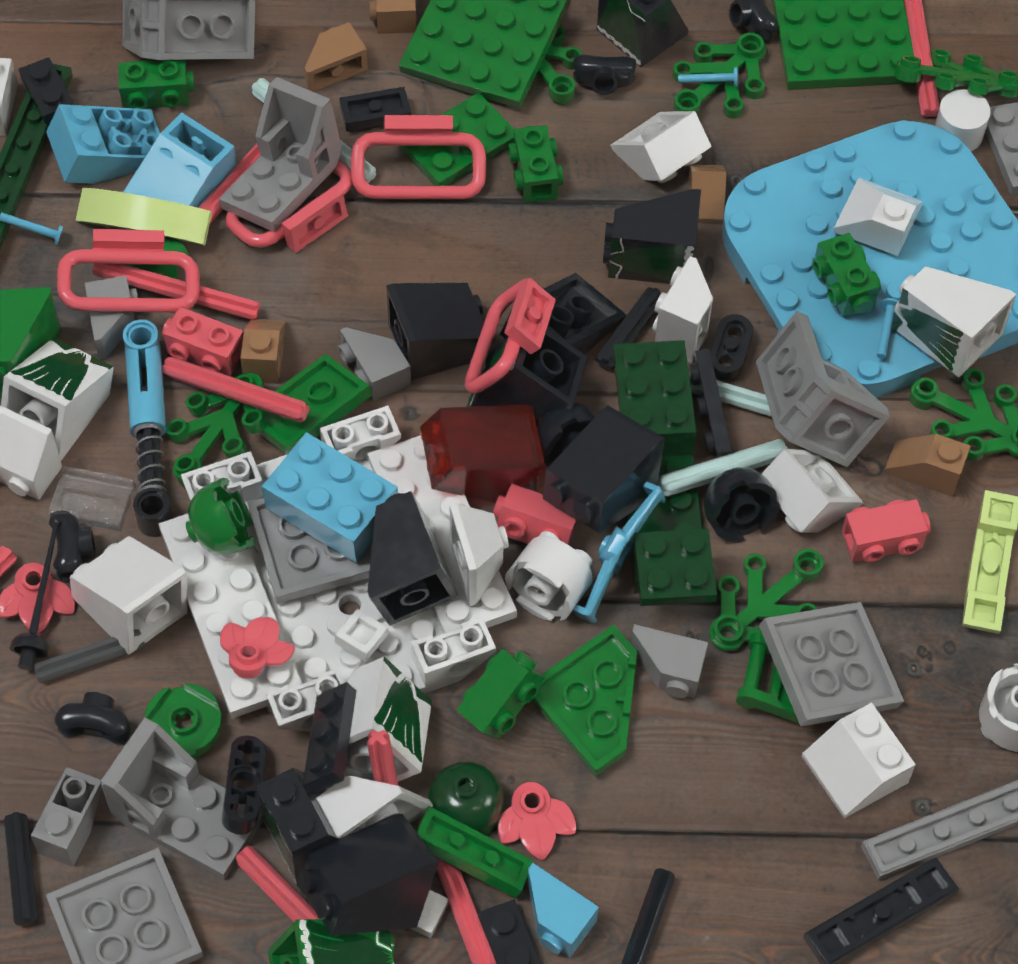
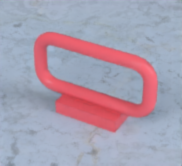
M385 115L384 132L364 134L352 146V184L358 193L371 199L472 198L480 193L485 185V148L481 141L472 134L452 132L453 115ZM374 145L466 146L473 155V178L465 186H373L365 180L364 154L368 147Z
M338 160L337 166L332 172L340 178L339 182L289 216L275 232L269 230L266 233L255 234L239 221V216L231 212H227L226 226L236 237L251 247H268L285 237L287 247L297 253L348 217L344 195L352 186L351 170Z
M93 229L92 249L73 250L65 254L59 261L57 268V291L61 301L73 310L176 313L179 307L190 309L198 301L200 275L197 263L192 257L182 252L164 251V230ZM80 263L178 265L185 271L186 293L183 297L176 299L79 297L71 289V270L74 265Z
M525 278L504 291L489 308L465 377L464 385L469 393H480L502 379L514 365L520 347L529 354H533L541 348L556 299L540 287L533 278ZM514 302L504 332L508 335L504 352L499 361L482 374L500 318L504 311Z

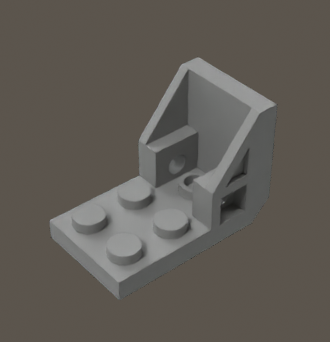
M123 0L122 47L141 58L156 60L254 59L255 0Z
M278 77L268 85L255 136L260 157L219 198L221 209L273 232L282 225V222L289 218L336 168L342 151L331 99Z
M798 311L794 313L756 361L775 428L789 442L848 467L890 418L888 408L845 369L821 358L809 318Z
M145 717L100 781L110 813L120 822L223 880L227 878L236 864L238 853L247 847L263 822L260 807L257 825L253 831L242 835L229 832L223 826L221 820L225 788L200 775L197 762L158 724ZM238 803L237 816L244 817L245 804Z

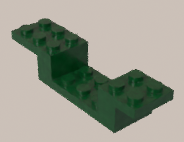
M685 340L613 344L619 412L665 438L658 481L661 475L693 466L696 425ZM697 487L665 496V502H659L639 532H635L633 536L630 560L634 594L639 593L640 606L716 602L717 590L709 528L702 529ZM637 509L626 516V523L634 515Z

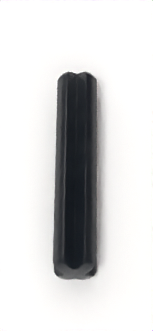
M649 287L644 291L598 352L595 360L601 368L609 370L614 368L613 344L632 343L655 313V305L661 295L658 288L653 289Z
M13 812L4 818L13 919L16 925L28 927L38 921L28 817L26 814Z
M657 868L654 871L621 964H645L674 883L675 875L671 871Z

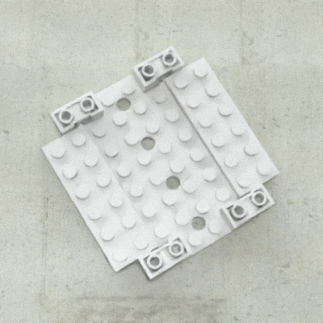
M389 406L320 428L322 442L396 485L398 493H407L409 491L413 493L430 521L459 595L391 626L388 625L369 598L367 592L369 578L277 604L254 525L246 527L248 537L253 536L255 538L253 547L231 555H218L207 551L199 542L194 543L190 539L186 530V522L189 521L188 514L158 523L171 561L181 566L187 572V603L231 719L267 706L268 711L273 712L279 729L311 731L316 697L325 690L348 682L355 669L381 657L387 658L425 694L461 681L496 652V646L488 628L517 618V609L499 571L478 603L469 606L450 543V505L461 504L470 506L436 431L396 443L401 439V433ZM249 451L181 474V479L191 502L199 489L218 479L227 478L229 485L226 487L231 493L238 490L248 508L247 502L264 498L261 486L287 455L256 465L252 453ZM349 601L356 602L360 605V611L388 627V636L366 662L335 643V634L351 616L340 611L341 605ZM258 617L274 618L279 624L278 640L295 646L292 657L280 666H266L257 677L247 679L237 676L229 665V654L220 646V635L223 627L229 622L246 627L250 621Z

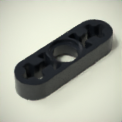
M240 736L231 745L221 820L223 826L234 834L250 833L255 829L258 821L260 799L257 785L263 782L266 747L260 739L254 736ZM244 753L251 754L250 765L243 764ZM239 779H246L252 782L254 787L251 789H241L234 782ZM238 803L245 804L244 817L237 816Z

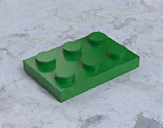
M480 93L474 94L441 114L453 115L452 132L472 134L481 141L485 148L486 162L506 151L508 144L513 143L514 128ZM399 146L400 150L434 186H448L473 171V155L466 146Z
M325 353L275 390L277 393L304 401L310 407L306 420L297 422L259 409L266 420V426L259 434L288 455L306 432L315 438L318 437L321 427L336 423L371 397L370 386Z

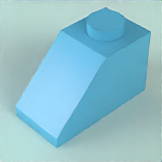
M532 863L528 868L527 883L537 936L540 938L541 944L550 952L557 955L561 952L571 958L597 922L599 907Z

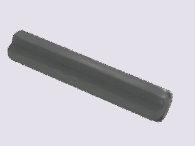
M139 629L134 630V637L141 635ZM111 637L38 662L34 665V671L38 681L45 683L127 653L125 648L120 645L118 639ZM142 642L137 650L143 649L145 642Z

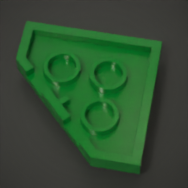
M614 624L541 674L545 678L539 685L537 695L531 701L595 777L624 757L627 746L637 650Z

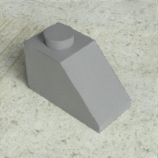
M126 275L84 283L87 297L138 298L136 288L129 289ZM89 311L99 360L107 358L123 339V330L129 323L135 321L134 312Z
M634 624L631 644L637 650L638 660L656 687L676 698H695L708 642Z

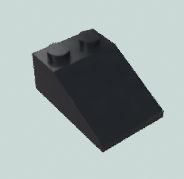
M577 273L544 288L546 292L556 299L547 329L584 355L617 327L627 315ZM509 314V316H508V318H507V320H506V322H505V324H504V326H503V329H502V331H501V333H500V335H501L504 339H507V338H508V335H506L504 332H505V329H506V326H507V323H508L510 314Z

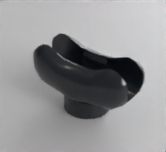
M734 0L730 5L729 17L733 26H743L748 33H755L761 36L764 42L771 40L772 33L769 30H775L778 23L763 0Z
M582 54L574 58L575 71L573 72V78L580 85L592 87L600 95L611 94L616 88L628 87L635 81L636 61L631 57H600Z
M61 510L52 514L49 519V525L53 530V519L59 518L61 521L57 528V555L53 566L57 570V576L63 581L68 582L74 571L84 564V557L96 555V547L91 526L80 528L76 516L69 511Z
M98 692L85 693L82 703H68L62 706L55 717V724L63 736L92 734L104 737L114 744H121L127 741L130 735V725L124 713L113 709L114 699Z

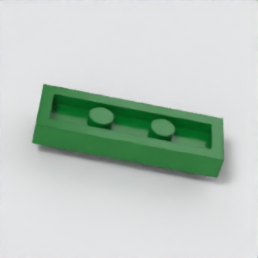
M430 806L427 807L416 832L432 854L502 892L517 898L523 889L528 876V868L533 863V860Z

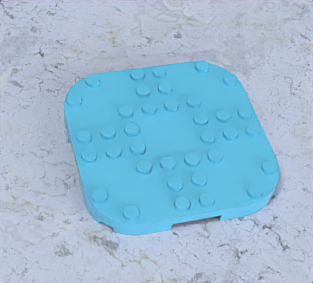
M901 120L888 123L753 172L740 181L731 192L724 212L722 226L723 245L744 284L751 283L778 328L777 334L796 311L807 315L821 358L845 369L875 397L884 396L910 386L920 379L921 374L943 366L893 328H891L886 358L880 359L877 357L886 312L880 306L881 301L885 298L900 300L901 293L899 288L903 281L911 274L916 276L925 266L1013 291L1016 297L1003 335L980 358L1018 343V220L973 153L957 136L931 124ZM858 178L923 201L898 256L854 240L856 245L860 244L866 256V263L871 272L875 271L881 283V290L878 292L875 307L863 314L854 313L842 317L837 305L833 306L830 303L827 287L823 279L815 275L812 259L815 258L818 242L840 236V234L833 232Z

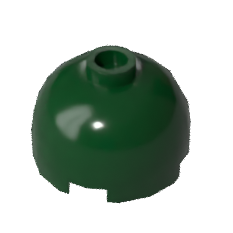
M457 762L444 767L434 777L427 794V799L433 805L432 808L486 836H489L498 827L500 816L504 812V791L497 776L486 766L475 762Z

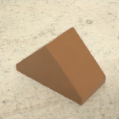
M689 165V190L701 189L698 223L723 224L726 192L725 168L723 165Z

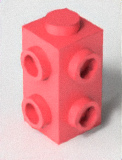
M183 307L178 308L173 318L170 317L166 320L162 330V337L165 340L166 351L172 357L192 362L230 377L240 361L244 336L243 330Z
M512 483L506 497L499 495L493 511L494 516L498 518L497 526H504L507 537L529 544L533 538L540 536L542 532L549 531L555 534L560 541L569 545L577 523L575 518L545 501L543 494Z
M917 499L910 501L894 500L885 506L875 508L859 507L850 513H846L841 532L852 563L863 560L865 562H875L884 556L898 553L910 555L922 549L926 536L930 533L931 526L927 513L921 512Z

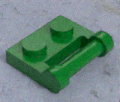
M756 632L751 634L748 648L751 652L743 687L738 689L737 704L748 709L758 708L799 723L775 664H773L768 692L758 690L765 654H770V651L762 633Z

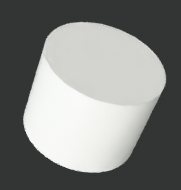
M965 89L952 91L944 96L941 101L935 126L957 136L970 151H973L983 141L990 117V106L981 95L972 94Z

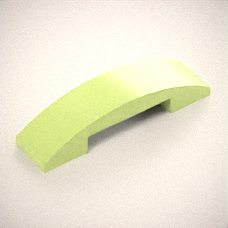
M82 188L75 221L107 228L164 230V237L205 246L212 212L141 195L95 188Z
M988 490L984 492L969 567L963 609V627L996 634L1001 632L1006 597H1004L1013 539L1018 524V496Z

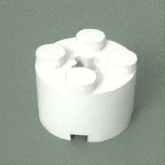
M544 531L540 536L533 538L507 571L505 575L506 586L509 590L514 587L519 594L516 601L531 614L552 621L555 616H561L560 621L565 620L592 584L593 576L590 569L592 559L586 552L579 549L575 550L568 544L560 541L555 534Z
M1018 663L1014 664L1013 667L1001 669L995 673L979 708L982 734L998 746L1014 752H1018Z

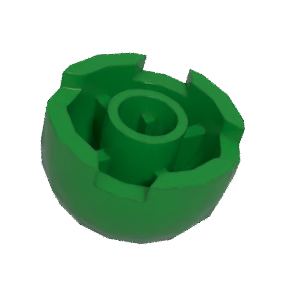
M227 478L218 479L199 489L190 502L188 509L189 521L186 522V530L190 539L194 543L199 542L207 551L218 555L239 553L253 547L255 544V538L253 536L248 537L246 528L253 525L248 508L238 490L231 493L226 487L229 485Z

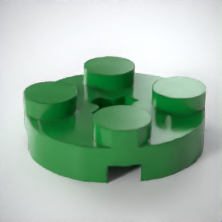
M188 683L182 684L183 687L173 689L167 687L162 689L148 703L145 710V718L158 724L194 760H197L200 755L209 751L220 737L223 719L217 700L211 692L196 684ZM187 714L191 715V725L189 727L177 728V723L174 720L177 716L184 718Z

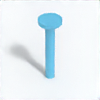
M734 67V73L678 75V83L734 81V87H738L739 83L738 67Z
M2 212L0 214V221L54 238V245H58L63 226L60 225L57 231Z
M885 298L881 301L880 305L886 311L877 357L880 359L886 358L895 313L894 308L899 301L894 298Z

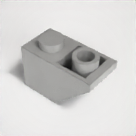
M348 327L340 330L341 345H338L339 355L345 365L351 364L355 371L353 374L370 386L372 392L370 398L373 402L411 385L410 365L394 339Z
M68 767L65 768L31 834L38 854L74 867L92 830L102 789L100 779Z

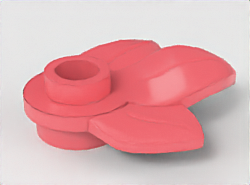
M28 563L18 569L14 577V583L4 589L0 595L1 618L14 617L19 614L22 623L29 630L40 582L37 585H29L26 579L30 575H36L41 581L44 565ZM50 571L37 631L38 635L49 624L53 612L62 615H73L75 610V602L71 596V590L65 583L52 579Z
M258 617L250 621L246 627L229 622L223 627L220 635V646L229 654V665L234 673L241 678L257 677L266 666H280L286 663L295 651L294 645L278 640L279 624L271 617Z
M536 782L523 783L514 791L511 799L512 806L501 814L498 822V834L502 844L515 842L520 839L526 850L538 860H544L550 853L556 834L573 835L576 833L575 817L568 805L563 801L550 798L546 788ZM530 794L536 796L538 806L536 808L527 807L524 802L525 796Z

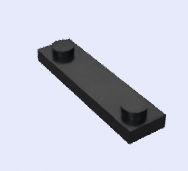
M937 857L809 930L804 934L803 939L820 964H839L955 896L959 888Z

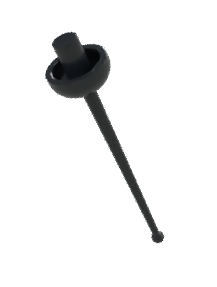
M59 518L53 519L54 526L29 632L21 633L14 637L10 645V650L20 655L18 667L23 670H33L35 658H45L48 656V644L42 636L37 634L57 528L61 523Z

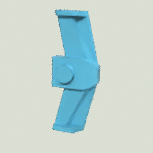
M646 482L643 488L649 496L622 529L616 526L612 535L608 534L602 541L598 551L600 555L598 558L602 567L585 608L578 605L574 607L573 612L577 617L590 624L597 622L595 615L613 575H618L632 550L634 533L639 532L659 502L664 503L666 500L658 485Z

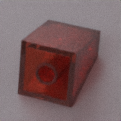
M530 405L440 408L420 426L427 471L429 472L431 488L433 490L461 496L465 495L466 497L496 503L499 495L506 497L511 483L524 487L545 469L533 407Z

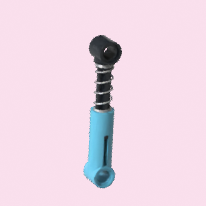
M139 319L129 323L123 330L130 434L138 440L135 445V451L139 454L136 459V465L140 469L137 473V480L141 483L138 487V494L134 498L133 508L139 530L149 537H160L162 535L158 523L173 519L169 494L164 487L166 481L162 479V471L165 470V467L161 465V457L164 456V452L160 451V443L163 442L162 436L166 433L161 361L162 349L157 327L148 320ZM142 368H146L147 371L146 385H143ZM153 510H159V511H160V512H158L157 514H154V515H148V514H147V513H149L150 511H153Z

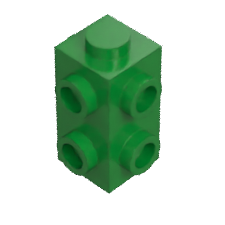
M151 60L118 63L119 92L122 108H172L189 105V92L195 91L193 71L187 72L185 60Z
M547 125L513 129V143L508 144V156L510 164L516 163L517 170L513 171L516 191L522 190L524 203L558 199V185H563L564 178L561 164L555 165L554 158L558 156L556 139L549 138Z
M850 233L818 242L815 258L812 259L813 270L818 278L823 279L827 287L829 301L833 306L837 305L842 317L854 313L863 314L875 307L878 292L881 290V283L875 271L871 272L867 265L862 246L860 244L856 245Z
M501 649L498 654L488 661L485 668L486 671L477 683L467 689L463 696V702L457 708V711L480 732L499 739L514 726L516 716L523 706L535 698L539 691V685L545 677L534 669L537 662L523 651L519 650L515 654Z

